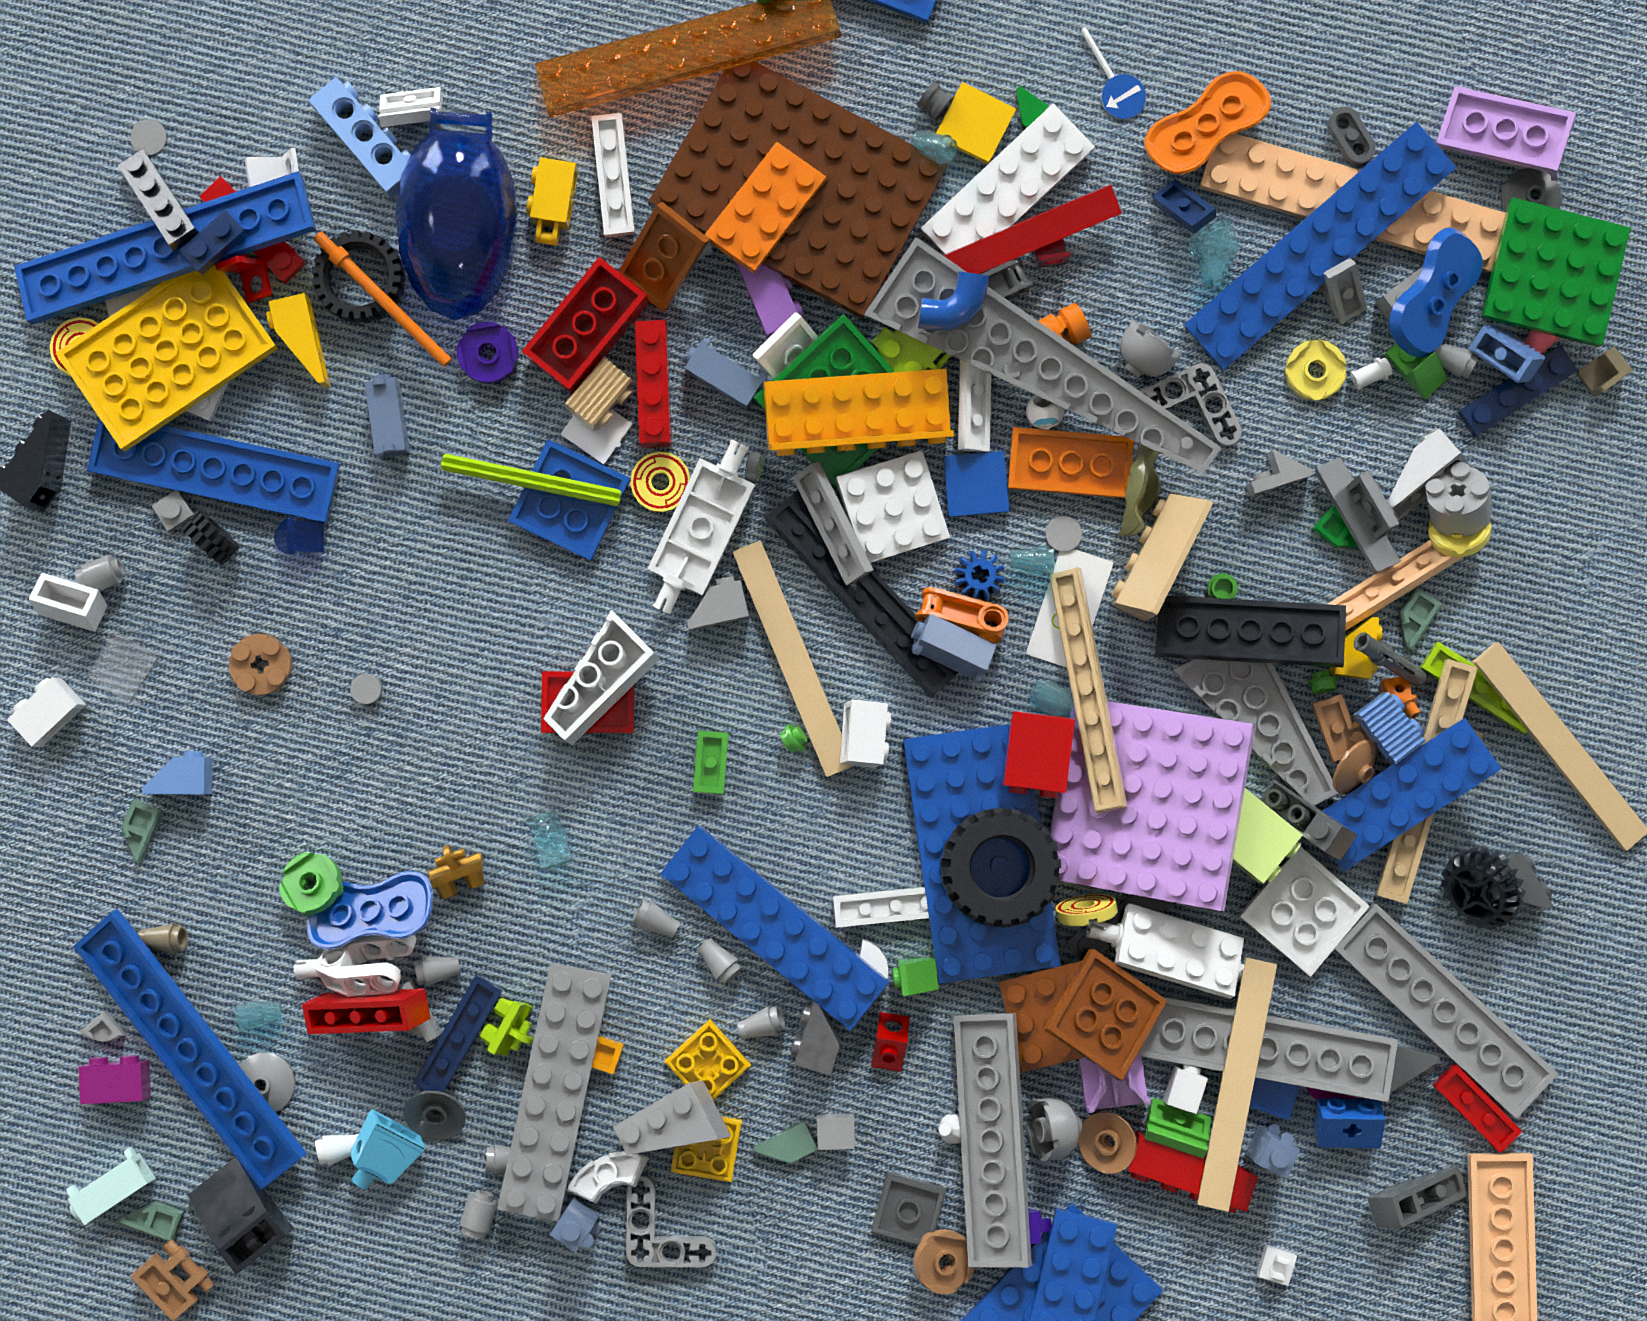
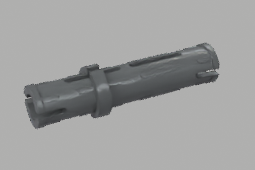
M1366 632L1360 633L1355 638L1354 648L1368 656L1370 661L1376 666H1384L1415 687L1425 682L1427 678L1426 671L1393 651L1390 644L1384 641L1379 642Z

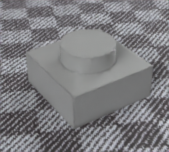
M176 490L151 505L168 532H172L182 526L195 514L182 492Z

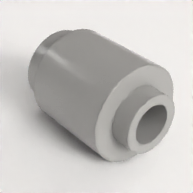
M110 554L82 564L81 568L75 571L78 584L99 591L122 583V576L125 575V569L120 559H114Z
M476 1190L475 1194H468L460 1220V1225L462 1226L460 1232L463 1235L474 1239H484L485 1234L490 1232L498 1202L493 1199L494 1195L492 1193Z

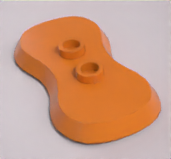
M1232 71L1222 74L1209 83L1199 99L1190 107L1181 112L1166 116L1154 123L1145 136V149L1149 157L1163 170L1181 175L1190 173L1202 166L1216 146L1225 138L1250 129L1260 123L1271 108L1270 94L1259 80L1248 73Z

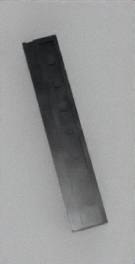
M796 490L793 495L788 497L765 518V521L930 698L959 673L921 654L916 655L912 653L911 648L915 639L911 638V634L917 624L915 613L874 569L857 582L850 585L845 584L799 490Z

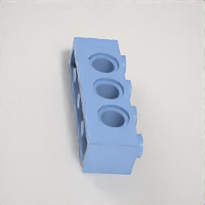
M335 77L313 95L309 102L392 199L419 177L414 168L418 163L407 150H404L402 153L394 145L398 140L387 127L381 130L375 123L379 118L368 104L362 107L357 102L356 98L359 97V94L347 81L343 85ZM344 109H354L351 117L347 119L340 118ZM373 131V136L369 141H360V136L363 132ZM383 154H393L392 160L388 164H379V159Z

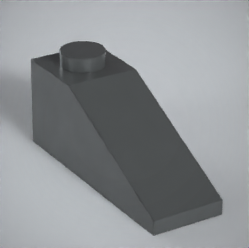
M1452 1166L1390 1186L1367 1197L1376 1227L1403 1228L1468 1196L1459 1166Z

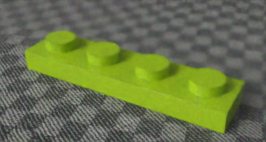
M1435 642L1420 668L1439 680L1445 659L1471 666L1475 665L1440 642ZM1477 669L1468 700L1521 734H1526L1527 730Z

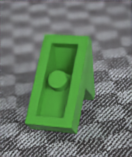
M1396 343L1383 355L1423 400L1448 379L1435 352L1424 358H1416L1407 354Z

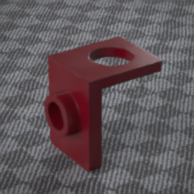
M1064 238L1035 250L1037 268L1066 265L1071 257L1070 252H1066Z

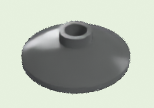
M1532 168L1519 170L1506 180L1501 191V205L1504 213H1506L1508 201L1512 197L1557 209L1561 207L1562 193L1557 181H1552L1551 176L1545 171ZM1531 191H1536L1539 194L1538 200L1531 198Z
M423 1091L415 1094L407 1101L404 1109V1119L409 1128L416 1134L428 1139L444 1140L452 1138L461 1132L466 1122V1112L463 1105L447 1093Z

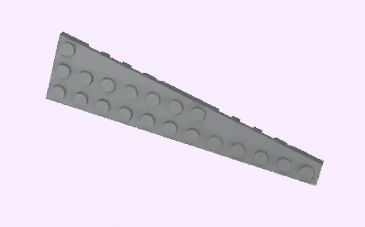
M917 237L864 314L1199 472L1204 473L1221 450V447L989 287L981 309L968 323L953 330L931 331L918 329L923 298L945 300L951 297L957 286L959 271H966Z

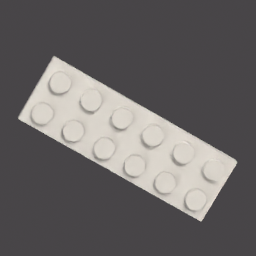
M1053 103L921 227V231L943 254H946L1013 226L1094 150L1095 146Z

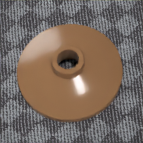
M1362 740L1345 753L1334 772L1333 788L1335 791L1343 795L1349 794L1371 780L1378 758L1376 743L1371 740Z
M1097 1112L1089 1116L1082 1123V1132L1079 1136L1078 1144L1083 1158L1092 1168L1102 1173L1115 1174L1125 1170L1131 1164L1137 1150L1136 1137L1130 1125L1122 1117L1111 1112ZM1109 1135L1113 1137L1115 1145L1109 1142Z

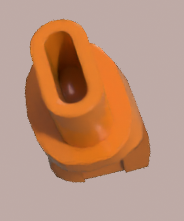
M1399 676L1382 680L1379 684L1382 693L1389 692L1391 695H1397L1405 706L1403 712L1410 720L1412 718L1416 719L1421 711L1415 703L1418 697L1415 694H1411V686L1408 681Z

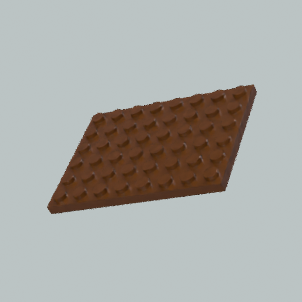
M735 51L650 197L648 205L655 208L660 202L665 203L705 235L776 142L780 143L825 175L826 181L762 265L849 313L864 319L865 312L879 292L943 177L948 163Z

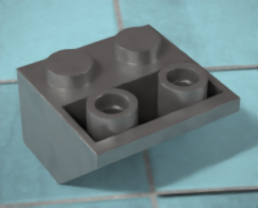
M812 1000L811 1006L807 1004L804 1006L800 1025L805 1027L802 1035L796 1034L791 1055L795 1056L794 1065L831 1076L840 1046L839 1037L824 1009L819 1003Z

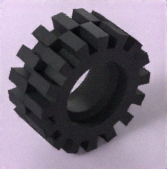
M200 509L181 527L185 534L202 551H205L209 557H212L220 565H224L240 548L238 543L217 522L213 521L210 516Z

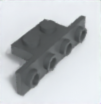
M1341 457L1318 466L1315 469V473L1373 573L1377 574L1400 563L1401 560L1386 536L1399 522L1396 519L1394 510L1388 505L1381 493L1379 484L1373 479L1370 472L1366 471L1353 479Z

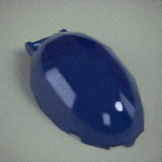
M430 107L429 134L415 145L401 174L395 209L398 246L412 289L429 310L453 321L478 314L499 292L513 258L518 223L515 182L504 155L492 141V112H485V115L443 112ZM436 123L484 127V134L466 131H436Z

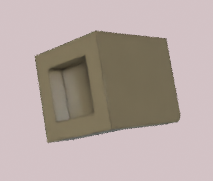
M1613 346L1577 372V376L1592 396L1595 397L1605 392L1633 370Z

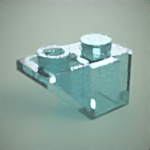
M1230 218L1205 226L1190 236V252L1193 258L1197 257L1201 266V269L1198 270L1202 285L1204 287L1208 286L1210 293L1215 292L1220 287L1239 249Z

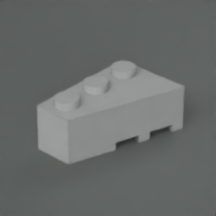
M704 1081L690 1082L613 1126L626 1155L731 1137Z

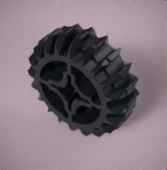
M1477 847L1470 848L1468 851L1465 849L1448 861L1446 868L1441 874L1444 879L1440 886L1446 889L1442 897L1451 901L1448 908H1455L1458 911L1456 918L1464 916L1467 925L1475 922L1478 929L1486 926L1491 930L1497 926H1505L1518 915L1519 910L1525 903L1522 898L1526 891L1520 888L1524 880L1516 878L1515 875L1518 869H1511L1508 866L1509 859L1501 860L1499 851L1490 854L1487 847L1480 851Z

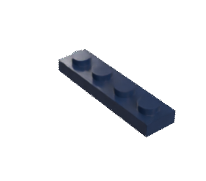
M1562 345L1544 355L1545 360L1529 382L1517 383L1509 378L1457 412L1473 437L1484 432L1578 371Z
M475 975L413 1084L425 1091L445 1092L502 994V988L479 975Z

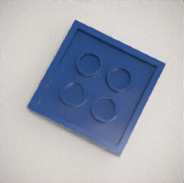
M547 439L532 472L619 489L622 493L621 499L631 481L630 477ZM524 487L508 522L592 561L618 506Z

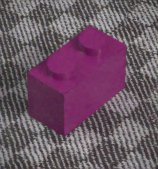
M139 1055L121 1056L118 1062H108V1057L89 1058V1063L78 1067L80 1104L143 1101L151 1097L149 1060H139Z

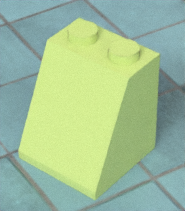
M1245 788L1232 863L1258 883L1264 884L1266 880L1272 882L1282 869L1279 866L1281 861L1286 856L1291 858L1300 848L1301 843L1298 841L1303 835Z

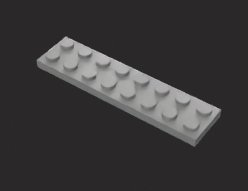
M1373 903L1334 948L1346 962L1513 1118L1517 1119L1558 1075L1550 1065L1376 903Z
M550 962L497 1210L559 1221L611 974Z
M1163 997L1167 1000V1003L1139 1050L1138 1056L1223 1071L1235 1009ZM1267 1015L1255 1077L1389 1102L1398 1039Z
M1016 1013L955 1015L953 1017L968 1267L1028 1268L1032 1266Z

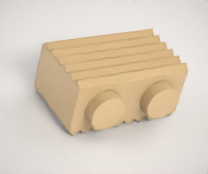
M604 357L565 402V408L592 431L597 426L603 428L614 415L610 412L617 403L623 405L633 392L630 389L632 379Z

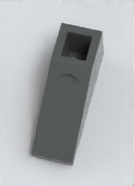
M1275 779L1272 780L1260 798L1265 805L1299 831L1305 839L1339 860L1342 859L1358 835Z

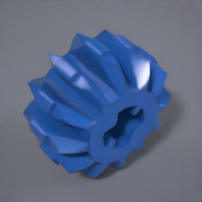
M972 550L969 552L971 563L964 557L958 560L966 568H955L953 572L956 575L963 576V578L957 579L954 582L955 586L966 585L961 595L966 596L972 590V598L978 599L979 592H982L984 600L988 601L990 599L988 588L995 594L1000 592L999 587L993 583L1005 582L1003 576L996 575V573L1002 572L1005 569L1004 565L993 566L998 556L993 555L987 561L985 560L987 550H982L980 559H977L976 553ZM979 568L980 572L987 573V576L983 579L984 583H980L978 579H972L971 575L975 573L973 569Z

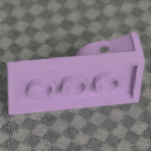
M1454 86L1436 144L1443 149L1545 171L1551 176L1552 181H1556L1571 130L1575 125L1576 112Z
M1139 1052L1123 1081L1116 1080L1086 1058L1079 1059L1085 1108L1088 1113H1094L1098 1109L1141 1103L1151 1105V1099L1147 1097L1142 1056H1138Z

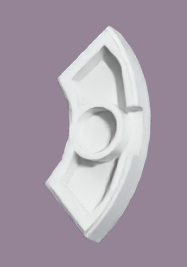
M624 1151L609 1153V1155L586 1164L574 1176L566 1190L596 1204L602 1194L612 1187L620 1185L636 1187L649 1158L638 1153L626 1155Z

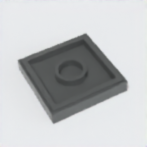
M886 1171L870 1232L918 1246L924 1234L935 1232L947 1190L946 1187Z

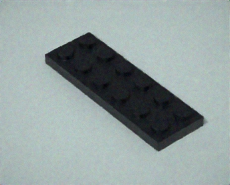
M1167 596L1158 613L1155 657L1343 668L1346 605Z

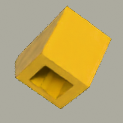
M1368 618L1345 635L1343 668L1329 667L1331 676L1360 680L1372 679V674H1376L1378 666L1373 664L1368 656L1354 648V640L1360 633L1366 632L1380 642L1382 626H1379V618Z

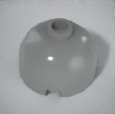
M1136 320L1130 323L1121 338V355L1128 362L1125 368L1137 377H1140L1142 373L1151 377L1167 373L1182 354L1176 348L1174 351L1167 346L1169 342L1145 325L1141 324L1139 326Z
M1057 1098L1032 1100L1027 1107V1112L1032 1111V1122L1026 1121L1027 1137L1034 1155L1041 1154L1042 1158L1039 1159L1041 1162L1068 1156L1075 1149L1082 1132L1080 1117L1063 1100Z

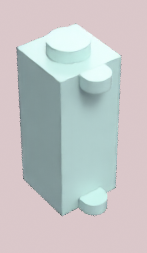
M132 1147L124 1151L127 1160L79 1191L74 1185L67 1188V1193L70 1196L68 1198L71 1204L70 1211L78 1221H82L86 1225L156 1179L141 1154H136Z

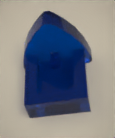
M287 517L278 526L274 534V542L279 550L285 554L294 555L295 552L324 553V523L297 521L294 517Z

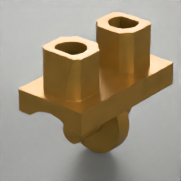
M449 844L443 846L444 855L434 859L437 868L428 871L431 887L436 888L442 899L449 898L458 893V888L454 881L456 879L464 877L469 889L479 887L485 881L483 873L484 859L481 852L466 856L464 848L453 851Z

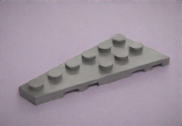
M1193 659L1171 670L1220 719L1255 724L1252 750L1296 794L1313 805L1338 794L1333 788V780L1272 663Z

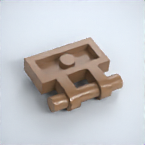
M171 1239L162 1247L170 1255L166 1261L155 1253L135 1270L130 1277L174 1321L197 1301L198 1296L192 1291L194 1286L198 1285L204 1292H207L214 1285V1282L207 1276L208 1271L203 1266L198 1267L188 1256L189 1251L183 1245L179 1247ZM177 1264L189 1275L185 1281L173 1271Z

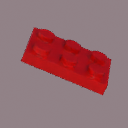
M542 671L541 733H557L543 718L575 671ZM635 684L585 733H634Z

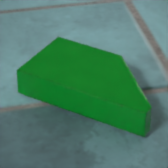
M1020 85L1017 87L1016 97L1019 105L1021 126L1026 129L1049 106Z
M1333 505L1327 509L1311 529L1334 549L1358 547L1336 507Z

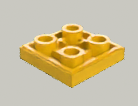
M962 82L935 134V138L989 164L1016 112V108Z
M711 1019L664 1061L685 1085L690 1082L704 1081L713 1100L751 1066V1063Z
M721 1116L731 1137L676 1146L674 1148L671 1172L732 1182L742 1119Z

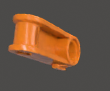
M927 587L922 590L921 596L923 601L921 609L915 615L917 622H923L930 614H933L994 644L1001 641L1009 617L1008 611L1004 607L939 588ZM985 621H993L997 624V627H990Z

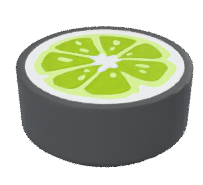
M754 451L749 453L745 468V479L747 481L759 482L763 468V453Z

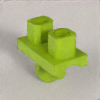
M504 998L499 999L494 1008V1013L504 1018L500 1027L498 1028L488 1023L480 1034V1038L489 1046L487 1051L494 1055L508 1056L511 1049L518 1051L523 1042L532 1045L534 1037L528 1034L532 1023L527 1021L534 1007L523 1002Z

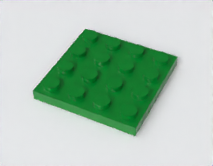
M1512 197L1508 201L1481 318L1595 347L1603 346L1631 227Z
M842 314L771 381L892 373L895 371L851 321ZM763 388L753 399L765 411ZM867 443L856 444V450L837 451V445L825 446L826 452L807 453V448L799 449L812 463L820 462L829 482L834 488H837L835 477L854 472L879 448L868 449Z

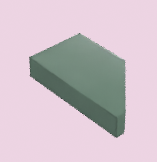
M1419 587L1414 588L1398 612L1405 648L1409 651L1413 650L1443 605V603Z
M137 799L132 800L121 825V830L128 841L134 862L142 863L164 810Z
M805 1120L753 1146L755 1152L790 1164L818 1150V1146Z
M155 1201L121 1217L118 1220V1224L169 1241L175 1239L185 1211Z

